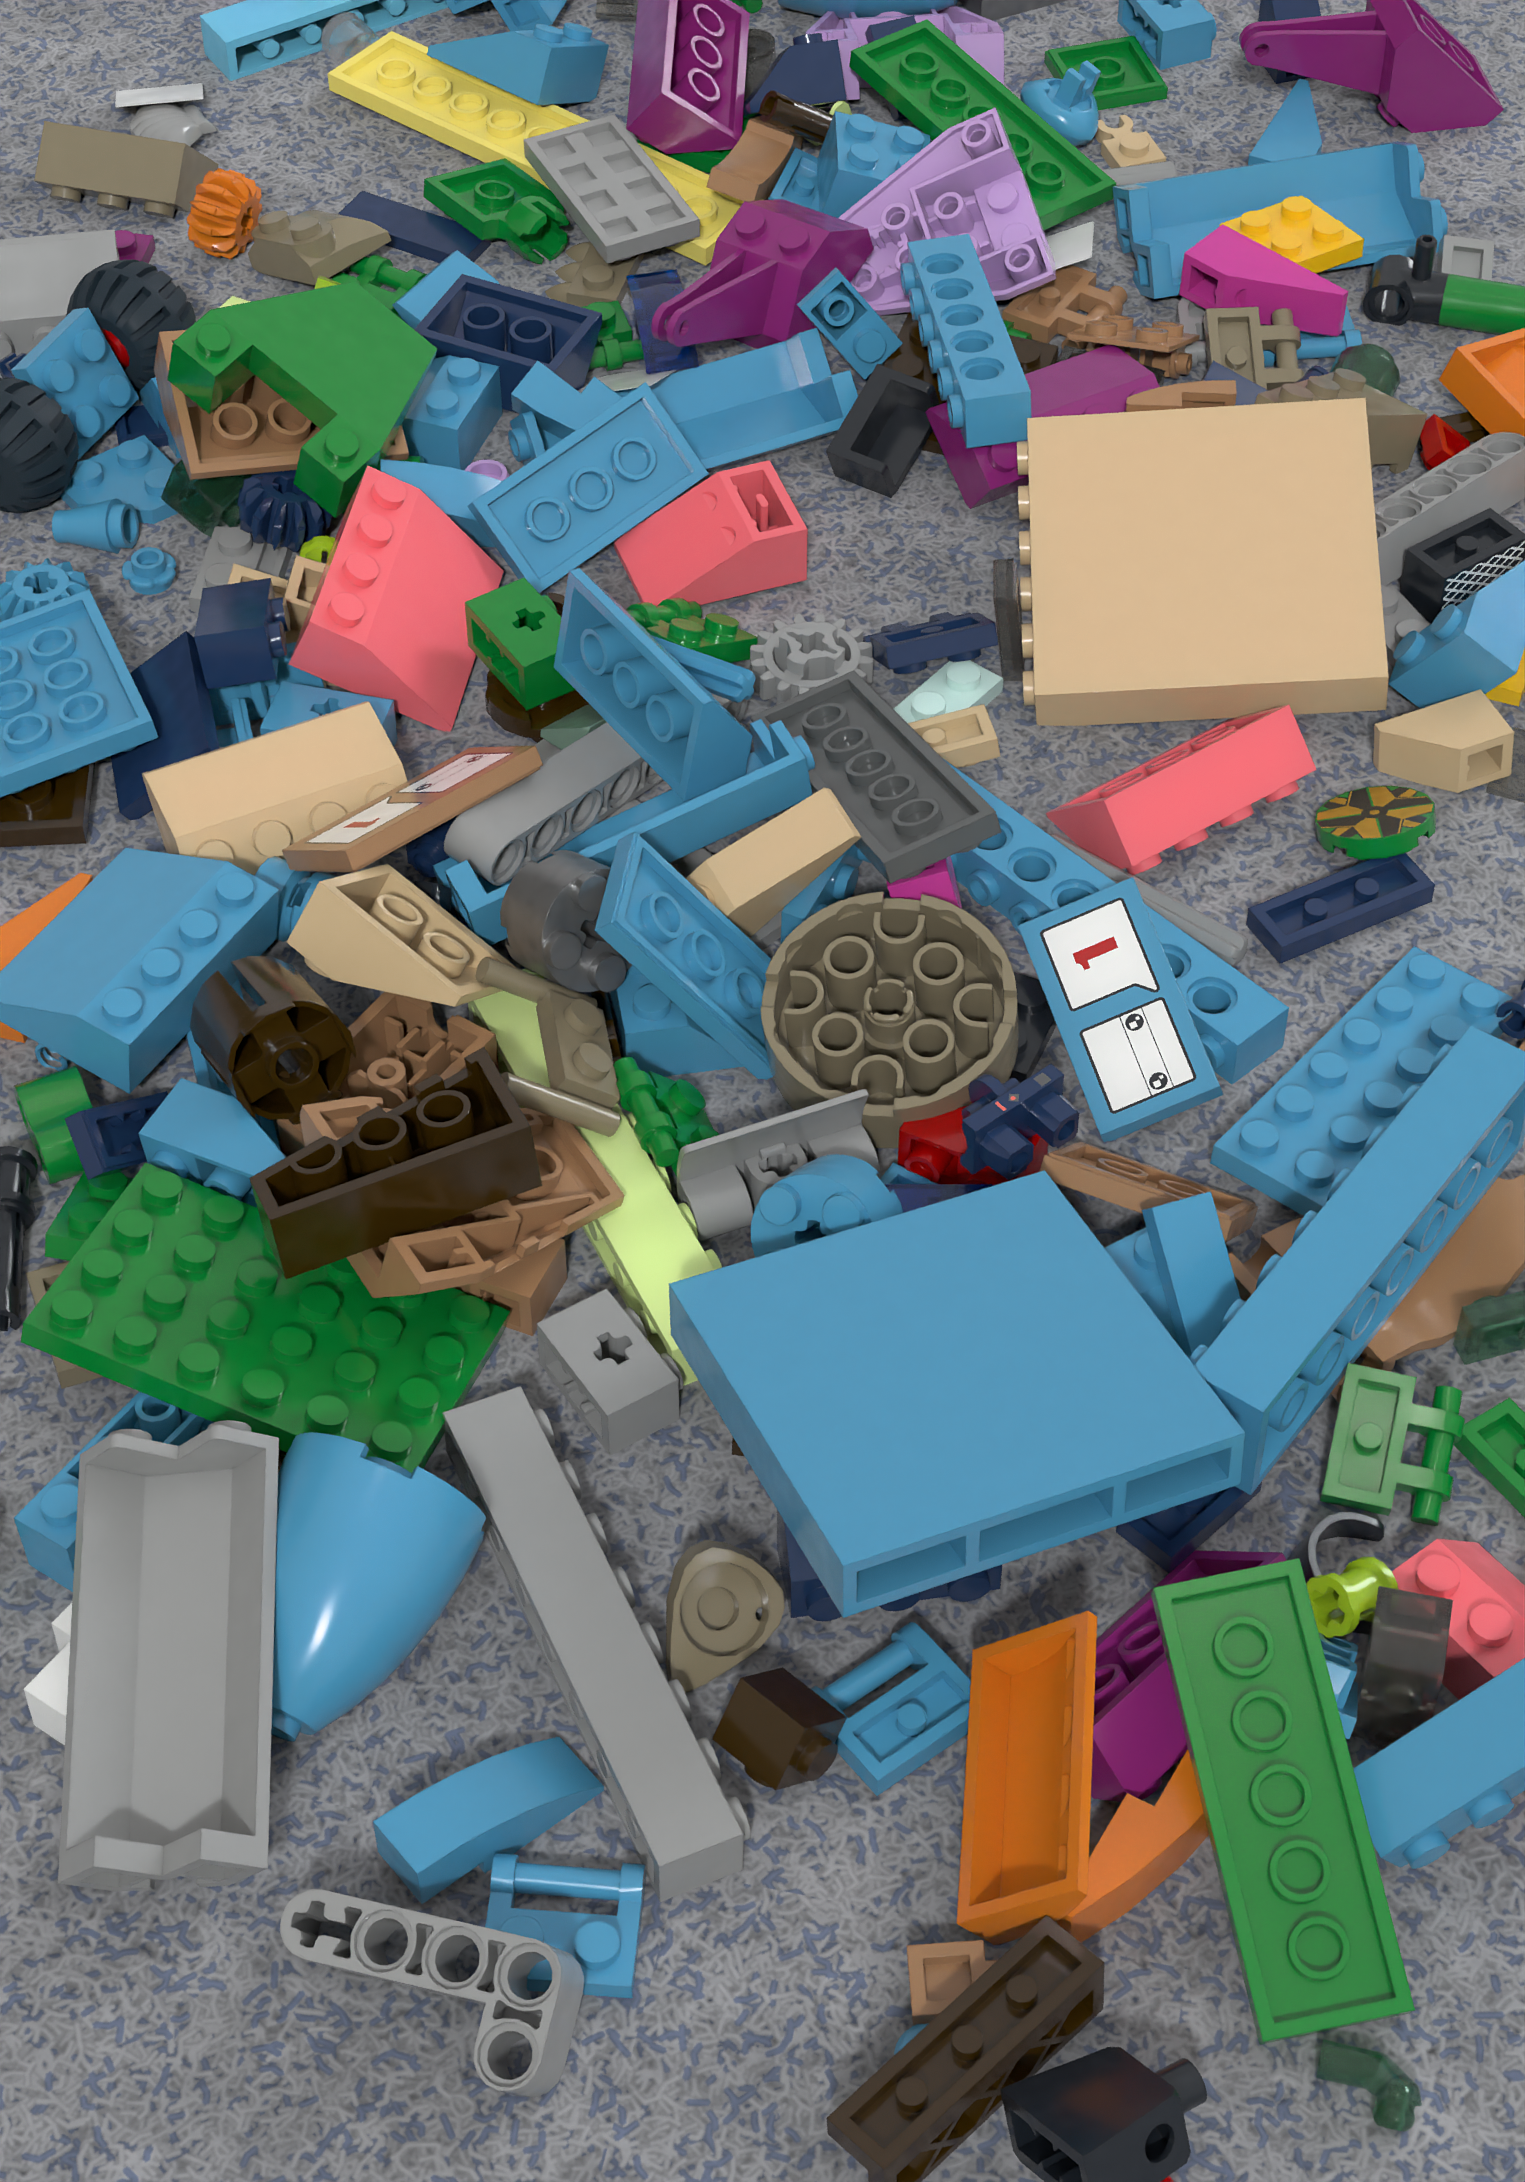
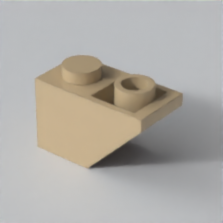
M1479 689L1376 723L1374 726L1373 764L1379 772L1422 785L1459 793L1511 775L1514 731L1484 692Z

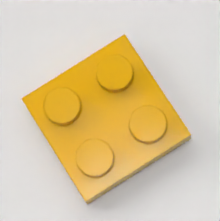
M1302 195L1288 197L1280 203L1258 211L1245 212L1241 217L1219 225L1223 224L1315 274L1358 259L1363 255L1364 238Z

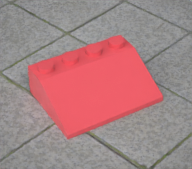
M367 466L345 511L289 665L352 693L394 700V710L437 730L450 732L453 728L476 658V654L468 646L465 602L499 588L504 570L419 488Z

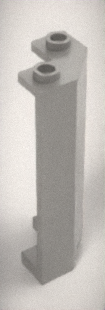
M230 1420L210 1424L206 1430L180 1446L153 1441L151 1434L142 1430L121 1429L111 1432L108 1437L80 1454L58 1884L109 1891L154 1890L155 1879L170 1880L182 1876L196 1878V1884L200 1888L230 1886L268 1869L278 1437L251 1432V1427L248 1424Z

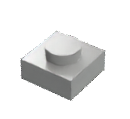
M1444 235L1439 242L1437 272L1492 281L1495 241Z

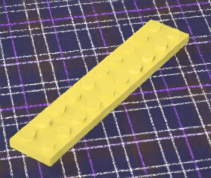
M393 31L327 73L330 91L484 163L505 158L547 188L548 186L525 158L524 139L589 121L554 104L536 105L427 55L428 47ZM638 143L700 219L699 237L682 241L675 246L666 248L705 266L712 262L716 239L744 201L707 188L710 175Z

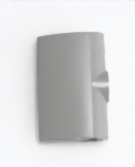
M858 1090L682 1147L677 1162L679 1204L685 1203L689 1207L697 1226L698 1241L701 1242L750 1226L753 1213L764 1191L799 1167L820 1156L840 1154L856 1157L875 1168L879 1172L876 1176L881 1179L876 1151L862 1125L863 1109L867 1098L870 1096L867 1090Z

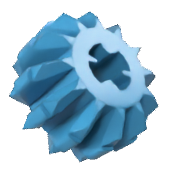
M46 558L39 565H32L25 561L22 571H7L5 582L0 584V622L88 590L90 585L86 581L84 573L74 571L70 562H63L55 566L49 558Z

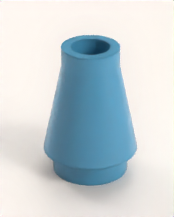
M115 498L70 510L55 511L52 518V533L57 543H71L119 554L121 548H133L136 545L139 535V520L132 504H123L120 499Z

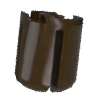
M247 956L232 961L231 965L242 987L259 1007L252 1011L222 974L216 970L201 985L193 1002L190 1022L193 1039L201 1049V1054L227 1085L236 1099L253 1117L256 1118L255 1114L269 1120L288 1119L293 1125H298L301 1123L300 1111L302 1105L341 1099L343 1093L339 1090V1087L349 1071L351 1053L355 1058L357 1054L351 1031L292 965L272 956ZM281 1054L295 1072L289 1074L279 1062L278 1058Z

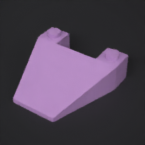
M956 5L940 11L930 9V13L925 15H914L916 23L928 19L1004 85V32L997 22ZM827 11L806 31V35L822 33L823 41L838 39L846 103H848V100L860 99L859 88H872L849 67L851 50L868 44L865 32L869 25L913 15L893 11L884 12L875 17L857 18L855 12H850L849 18L839 19L835 12Z

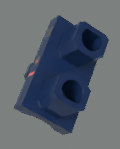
M1049 1064L1021 1083L1015 1078H1011L1002 1084L997 1078L989 1074H983L970 1082L968 1090L972 1104L962 1110V1129L967 1141V1150L964 1154L960 1155V1164L972 1175L989 1166L1007 1180H1011L1025 1171L1033 1160L1034 1145L1028 1140L1033 1135L1038 1134L1049 1145L1057 1148L1075 1138L1078 1133L1079 1112L1063 1096L1064 1074L1054 1065Z

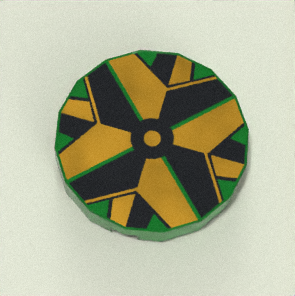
M1376 786L1345 792L1326 801L1317 810L1315 817L1317 841L1325 850L1334 853L1335 846L1346 848L1347 857H1354V859H1380L1404 854L1419 846L1418 837L1424 835L1429 839L1435 833V803L1427 794L1407 787Z

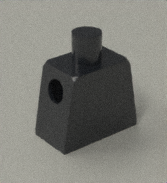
M1121 2047L1101 2049L1000 2089L1013 2152L1021 2163L1044 2182H1161L1185 2165L1190 2156L1191 2150L1184 2113L1203 2104L1207 2100V2090L1202 2076L1188 2059L1181 2058L1153 2072Z

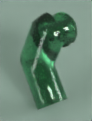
M1323 2039L1316 2074L1317 2079L1365 2089L1370 2094L1376 2096V2104L1372 2114L1375 2123L1381 2127L1406 2132L1414 2126L1415 2107L1422 2106L1420 2087L1388 2055L1366 2048Z

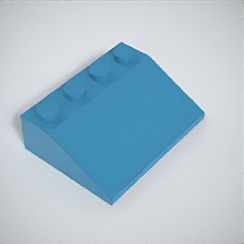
M125 848L0 971V1022L130 1094L191 1030L190 1022L193 1002L201 985L218 970L232 986L238 978L231 962L247 956H260L277 939L279 889L228 861Z

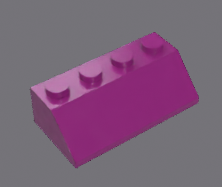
M638 0L626 129L632 132L640 141L651 144L665 154L733 149L742 136L750 13L730 0Z
M1106 345L1024 374L1031 390L1032 418L1125 412L1127 397L1160 387L1153 372L1115 345ZM947 402L929 408L925 412L962 497L970 509L1018 492V486L1029 485L1028 475H1018L1017 442L967 448L960 428L952 429L950 426Z
M1195 1550L1155 1587L1287 1560L1282 1552ZM1153 1589L1096 1640L1091 1797L1093 1799L1122 1802L1127 1793L1140 1800L1149 1797L1161 1785V1776L1183 1757L1188 1749L1151 1593Z

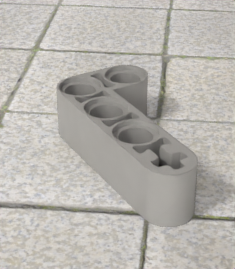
M308 1889L297 1894L287 1903L281 1915L280 1933L284 1945L292 1954L329 1968L485 2005L474 2046L473 2061L477 2074L486 2085L515 2096L535 2098L548 2093L558 2084L565 2068L584 1989V1975L581 1966L571 1954L537 1939L323 1889ZM336 1922L353 1928L351 1942L326 1935L318 1936L321 1923ZM404 1927L408 1936L405 1953L397 1962L389 1964L385 1956L386 1942L396 1929ZM475 1943L480 1954L479 1965L469 1979L460 1982L455 1971L456 1960L459 1953L466 1946ZM547 1959L552 1969V1982L542 1996L532 2000L527 1990V1977L530 1970L538 1962ZM527 2038L532 2048L531 2064L522 2076L513 2079L507 2068V2056L511 2047L517 2041Z

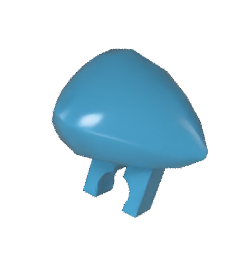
M1086 60L1082 62L1078 72L1073 68L1068 69L1063 79L1046 78L1025 82L1020 93V100L1073 146L1086 145L1093 139L1098 130L1099 113L1096 99L1092 92L1101 71Z

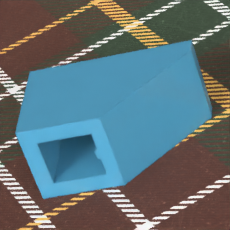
M834 268L797 304L813 326L818 328L822 336L864 380L873 372L877 364L881 365L903 344L837 268Z

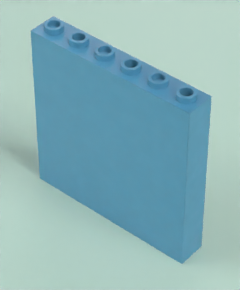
M1045 1170L669 1283L672 1338L843 1618L1240 1485L1245 1431Z

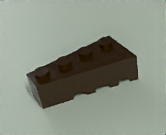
M485 1047L464 1058L466 1068L444 1081L436 1073L414 1086L416 1096L387 1113L380 1106H377L357 1117L358 1123L354 1127L353 1132L337 1141L324 1136L249 1178L265 1237L285 1279L381 1246L389 1242V1239L392 1237L415 1233L542 1186L531 1126Z

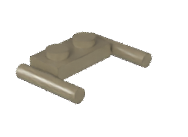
M484 957L476 970L477 981L537 1003L536 1011L550 1088L514 1074L503 1072L501 1076L517 1104L604 1136H613L619 1127L620 1115L618 1112L612 1111V1108L620 1100V1093L616 1085L617 1078L613 1066L603 1010L597 1008V1000L499 961Z

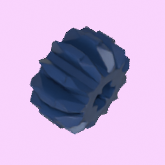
M296 470L252 474L251 478L244 479L243 488L239 491L237 504L239 506L240 529L252 534L254 543L267 542L272 544L274 551L279 547H287L297 553L303 543L310 541L315 536L326 535V530L331 524L332 515L293 484Z

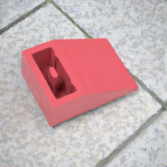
M770 460L715 473L613 541L614 549L641 603L649 602L655 606H658L663 600L671 598H683L687 602L694 601L699 605L807 580L808 529Z

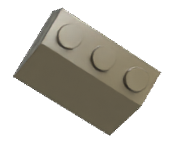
M44 121L34 181L51 190L50 197L57 200L80 203L81 195L98 197L97 205L101 207L126 211L129 202L144 205L143 212L146 214L173 218L174 210L191 212L190 201L194 200L196 186L203 183L204 176L208 171H216L219 164L185 143Z

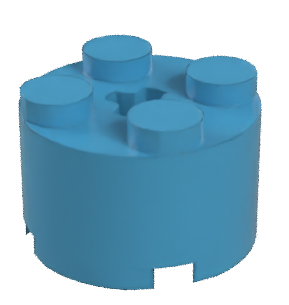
M833 1154L820 1156L799 1167L764 1191L751 1221V1243L754 1255L759 1257L903 1213L901 1202L894 1190L889 1192L884 1183L876 1176L879 1172L869 1163L848 1155Z

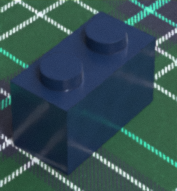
M271 578L203 588L194 638L207 690L277 678L279 657L287 656L285 632L290 631V618L285 598H275Z

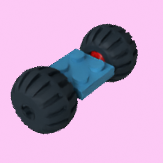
M134 259L111 261L93 269L80 280L71 295L66 317L11 369L15 378H0V511L8 513L40 509L56 500L68 487L75 473L78 460L139 399L136 391H140L151 378H155L154 364L159 332L187 330L197 322L192 304L186 301L187 295L179 285L176 287L171 282L173 279L164 271L158 272L156 266Z

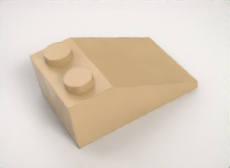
M389 864L319 881L287 940L291 947L304 956V961L311 970L333 981L453 1007L503 991L476 980L478 964L484 957L517 968Z

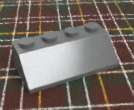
M115 229L0 239V360L11 353H15L16 356L21 353H26L27 355L66 317L70 297L80 280L87 273L102 264L119 260Z

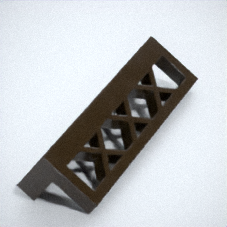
M1046 1915L826 2118L828 2135L868 2170V2182H922L1003 2105L1000 2089L1035 2075L1103 2010L1105 1963Z

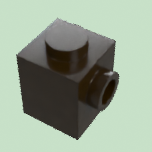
M782 1667L740 1678L712 1740L745 1765V1772L751 1779L763 1786L779 1790L803 1782L817 1780L830 1768L838 1752V1746L835 1742L847 1717Z

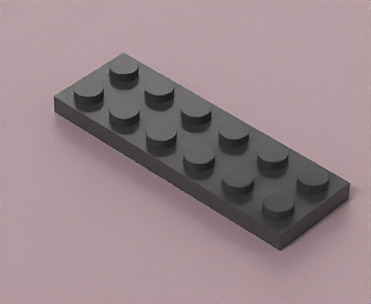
M854 670L750 717L751 722L762 719L768 730L770 724L781 720L793 738L798 735L804 738L815 762V769L808 771L812 795L822 788L832 790L861 835V838L854 843L855 846L889 883L917 876L927 866L955 853L971 851L978 847L982 841L1001 833L996 811Z

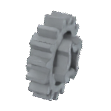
M818 613L812 622H806L801 614H794V624L787 625L780 620L773 621V633L760 631L758 633V645H751L750 670L756 677L753 686H760V698L762 700L777 697L778 705L853 670L866 683H872L874 667L872 643L863 642V631L860 628L847 632L846 620L843 618L836 620L833 624L825 622L823 613Z

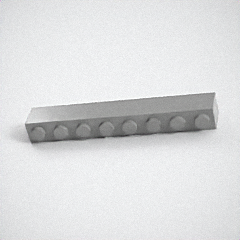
M519 1386L443 1412L446 1452L467 1497L487 1517L482 1527L633 1847L641 1863L646 1864V1874L659 1901H665L743 1870V1842L751 1838L750 1826L745 1811L737 1797L725 1798L717 1782L721 1778V1771L715 1751L706 1737L696 1740L688 1724V1721L692 1719L686 1693L678 1679L667 1681L659 1665L663 1663V1655L657 1635L649 1622L639 1625L631 1609L635 1607V1598L629 1579L622 1567L611 1569L605 1553L608 1552V1545L602 1525L595 1513L584 1514L578 1502L581 1499V1490L576 1473L568 1460L558 1462L552 1450L555 1447V1438L545 1411L542 1408L533 1411L522 1387Z

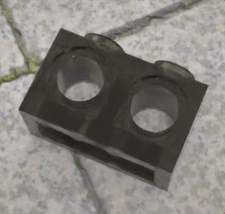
M1382 1586L1378 1587L1361 1662L1358 1682L1357 1721L1351 1736L1368 1739L1373 1746L1382 1750L1433 1717L1444 1675L1453 1600Z

